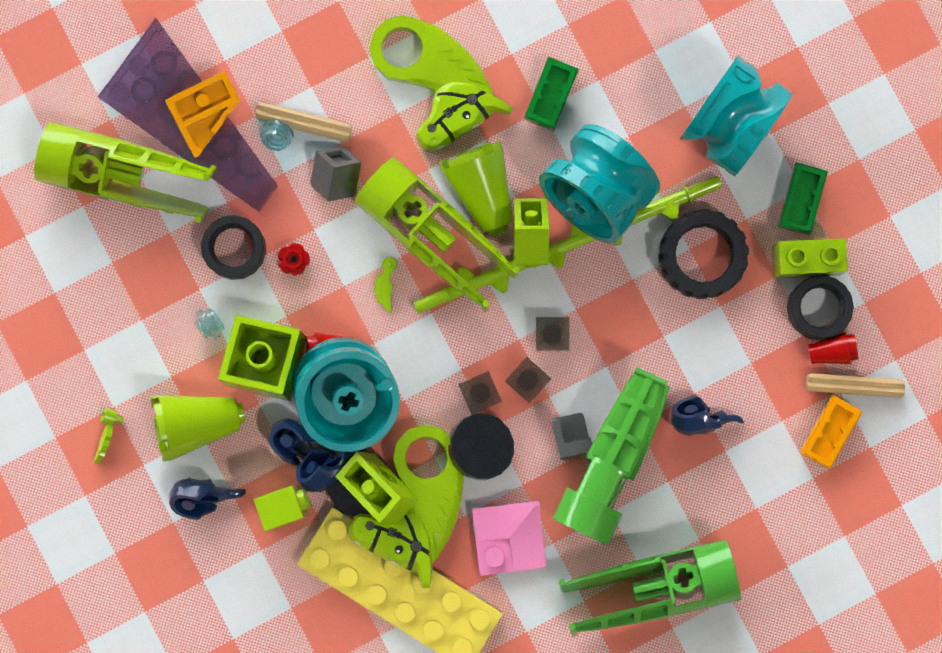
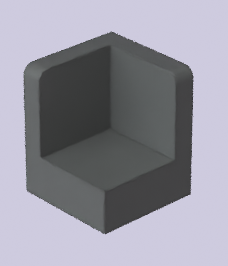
M344 146L318 150L315 154L311 186L327 201L353 197L356 194L362 162Z
M583 413L550 419L559 458L589 452L592 441L588 436Z

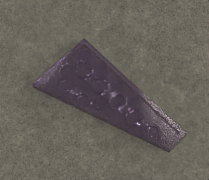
M155 18L98 95V98L177 155L187 159V161L210 168L211 165H216L217 170L211 179L257 212H260L278 185L229 117L226 118L202 153L196 158L192 156L164 100L202 82V80Z

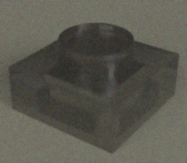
M536 317V351H569V317Z
M526 357L504 382L527 403H530L552 378Z
M489 371L458 384L471 415L502 402Z

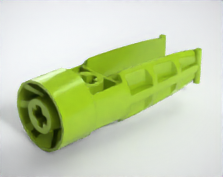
M49 122L44 129L37 149L34 178L38 182L105 200L111 199L132 204L135 207H146L170 214L176 213L193 216L195 221L199 223L209 210L207 206L140 187L141 179L144 175L143 169L146 167L209 181L217 167L216 165H211L210 168L189 162L187 159L156 151L154 148H146L123 141L122 139L56 122ZM88 160L94 161V165H93V166H96V167H98V168L92 167V162H90V161H88Z
M392 157L371 176L355 199V203L404 245L414 256L458 291L480 305L483 312L488 311L489 301L417 238L418 234L421 233L443 253L452 246L457 238L434 219L437 213L513 279L518 277L519 267H514L463 215L396 157ZM417 188L436 203L429 212L424 199L418 195H413ZM416 207L419 208L418 218L414 215L407 218V208L414 210ZM395 215L398 216L399 223L405 229L411 230L408 238L388 222Z

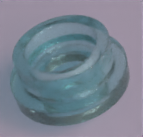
M278 120L265 122L260 132L262 143L273 151L284 150L292 143L294 133L290 126Z
M211 308L196 312L198 320L194 323L200 333L205 338L209 336L215 340L219 338L220 332L225 327Z

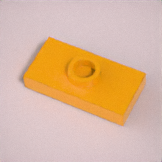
M832 395L799 453L830 470L863 412L837 396Z

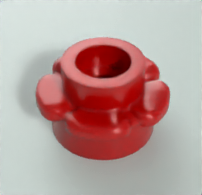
M291 243L288 247L284 246L278 252V266L285 274L300 275L304 273L306 266L310 263L309 253L304 251V247L298 243ZM295 256L297 260L296 262H291L290 258Z

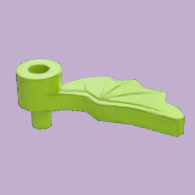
M387 257L382 262V267L385 271L375 280L376 287L373 291L377 295V303L383 304L384 309L391 312L393 284L390 280L392 273L398 267V261L394 257Z
M104 408L100 421L105 423V428L99 442L94 463L100 464L102 458L105 457L112 437L114 422L123 423L124 417L117 416V411Z

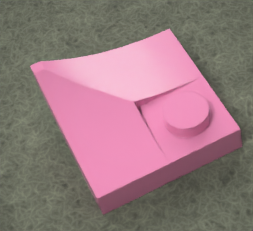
M539 501L472 508L480 576L547 568Z

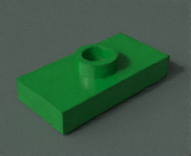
M548 57L525 113L524 120L554 131L579 69Z
M798 162L794 164L777 227L808 236L811 235L828 171Z

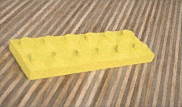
M332 507L297 563L298 566L437 653H479L502 617L503 613L434 569H432L430 588H422L418 573L396 566L351 541L348 530L353 519Z

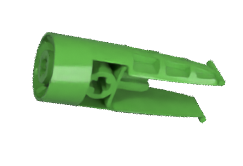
M636 367L634 375L617 398L586 458L590 459L591 463L577 492L568 487L566 488L552 519L605 545H609L623 515L613 510V507L626 480L630 479L633 481L639 471L661 417L667 393L671 388L667 385L668 381Z
M727 540L624 563L568 582L561 579L559 581L561 592L566 593L660 573L663 570L664 576L634 582L632 587L636 603L667 595L670 598L669 600L572 623L569 625L571 635L575 637L578 632L602 630L663 619L741 600L738 577ZM693 557V565L688 563L676 564L668 574L667 563ZM686 575L687 580L691 579L689 580L688 587L682 588L681 583L675 584L679 581V576ZM697 592L702 594V600L676 605L675 597L687 600L692 598Z

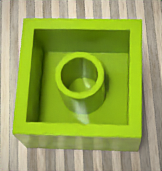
M236 315L218 380L226 387L290 401L295 369L302 358L306 336L300 329Z

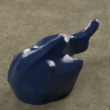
M692 396L674 404L671 414V424L674 429L686 436L708 434L721 428L726 423H744L740 416L728 415L723 410L714 414H707L710 408L698 396Z
M284 418L272 425L269 432V444L283 461L298 466L300 461L297 456L304 459L311 450L315 449L311 442L316 441L306 432L301 422Z
M367 448L362 449V450H358L357 452L365 451V450H367ZM311 450L297 468V481L304 490L309 492H322L338 480L335 476L356 451H340L334 458L335 451Z
M187 478L174 484L169 493V505L177 515L199 520L204 515L216 510L217 505L209 502L219 503L227 499L240 498L244 496L246 490L216 487L211 479L197 480Z

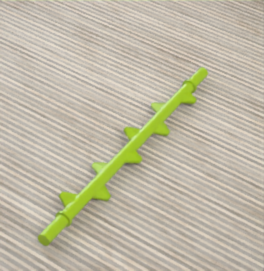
M717 175L691 187L685 186L679 192L652 202L644 209H638L631 225L660 213L675 221L679 216L680 205L686 202L692 203L694 199L722 188L720 178ZM572 224L570 237L549 245V263L558 269L564 267L566 252L593 242L596 239L588 236ZM623 235L613 244L616 246L622 244ZM513 254V261H510V263L514 267H519V272L528 269V267L523 265H515ZM499 266L477 276L464 267L458 269V274L475 290L490 284L501 293L508 291L510 275ZM445 286L443 290L416 300L413 303L417 313L420 314L446 302L452 303L453 299L464 294L453 286L448 288Z

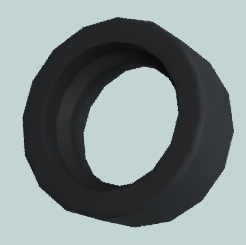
M237 215L223 216L212 222L205 230L201 241L202 257L207 266L220 277L230 280L245 279L254 274L263 264L266 255L265 239L260 229L249 219ZM237 228L244 230L253 241L252 255L241 266L229 267L223 265L215 255L214 245L216 239L227 229Z
M825 275L810 277L798 284L789 295L787 303L788 318L794 329L803 336L816 340L833 337L845 330L852 319L854 310L852 295L847 287L836 278ZM812 289H827L836 296L840 309L838 317L832 324L825 327L812 326L802 316V299Z

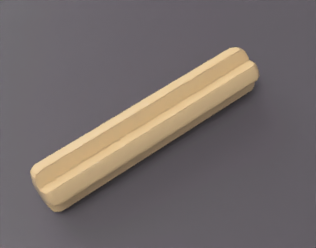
M259 102L255 117L259 121L343 142H348L352 133V125L349 123L264 102Z
M810 373L806 376V390L811 392L894 398L904 397L905 381L899 379Z

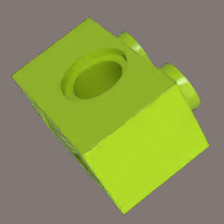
M514 198L513 239L515 265H523L528 268L549 265L550 228L547 198Z
M846 238L779 241L772 246L774 278L814 277L820 275L840 276L848 272Z
M356 451L335 476L380 524H398L418 501V498L374 453Z
M298 484L253 499L264 532L309 516L307 509L312 508L307 491L304 489L300 490Z

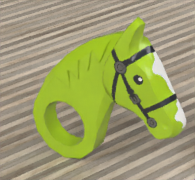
M400 15L384 20L373 32L369 50L377 71L387 80L412 84L435 92L429 118L421 124L416 132V138L424 150L436 152L477 128L494 112L510 115L513 108L493 94L492 88L482 69L469 52L439 27L414 17ZM399 31L414 34L418 37L423 47L419 60L412 66L405 68L394 67L386 61L382 53L383 44L387 37Z
M429 425L409 429L397 441L392 460L397 477L418 498V501L398 524H380L370 514H358L353 518L348 530L351 541L396 566L418 573L422 588H430L433 563L450 539L457 522L464 481L463 475L453 466L448 454L451 436L442 428ZM421 439L432 440L443 448L446 455V465L438 476L420 478L408 469L406 452L414 442Z

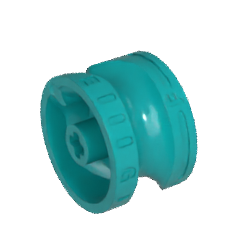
M738 55L680 139L697 140L703 138L708 149L705 157L735 177L772 128L794 93L779 83H775L770 88H760L761 80L757 69Z
M587 124L570 140L573 159L571 161L554 159L539 176V184L553 207L576 228L601 242L615 243L630 227L637 210L644 209L659 193L660 182L648 161L631 144L604 127Z
M338 337L328 339L311 348L302 357L295 369L292 392L298 416L306 432L320 445L341 452L362 450L384 438L396 421L400 407L398 385L384 358L371 345L353 338Z

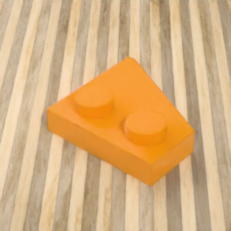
M224 70L164 101L192 156L196 158L202 153L240 99Z

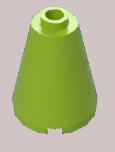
M500 140L493 144L487 143L457 154V158L453 160L445 159L439 162L442 173L482 233L488 231L490 236H494L509 230L507 224L512 222L504 150Z
M156 395L150 397L151 408L155 410L156 416H154L153 421L163 462L174 460L240 430V423H245L242 403L236 404L233 397Z

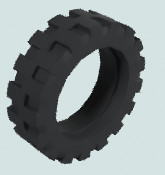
M709 209L690 211L677 218L665 231L659 245L658 261L662 268V275L669 281V285L681 292L682 295L697 299L718 297L733 288L741 280L748 266L747 256L749 255V247L745 241L746 236L737 227L738 224L732 218L725 217V214L722 212H713ZM706 227L716 230L725 238L730 247L731 258L728 268L722 276L713 281L700 282L690 279L682 272L677 263L676 249L678 242L686 232L694 228Z

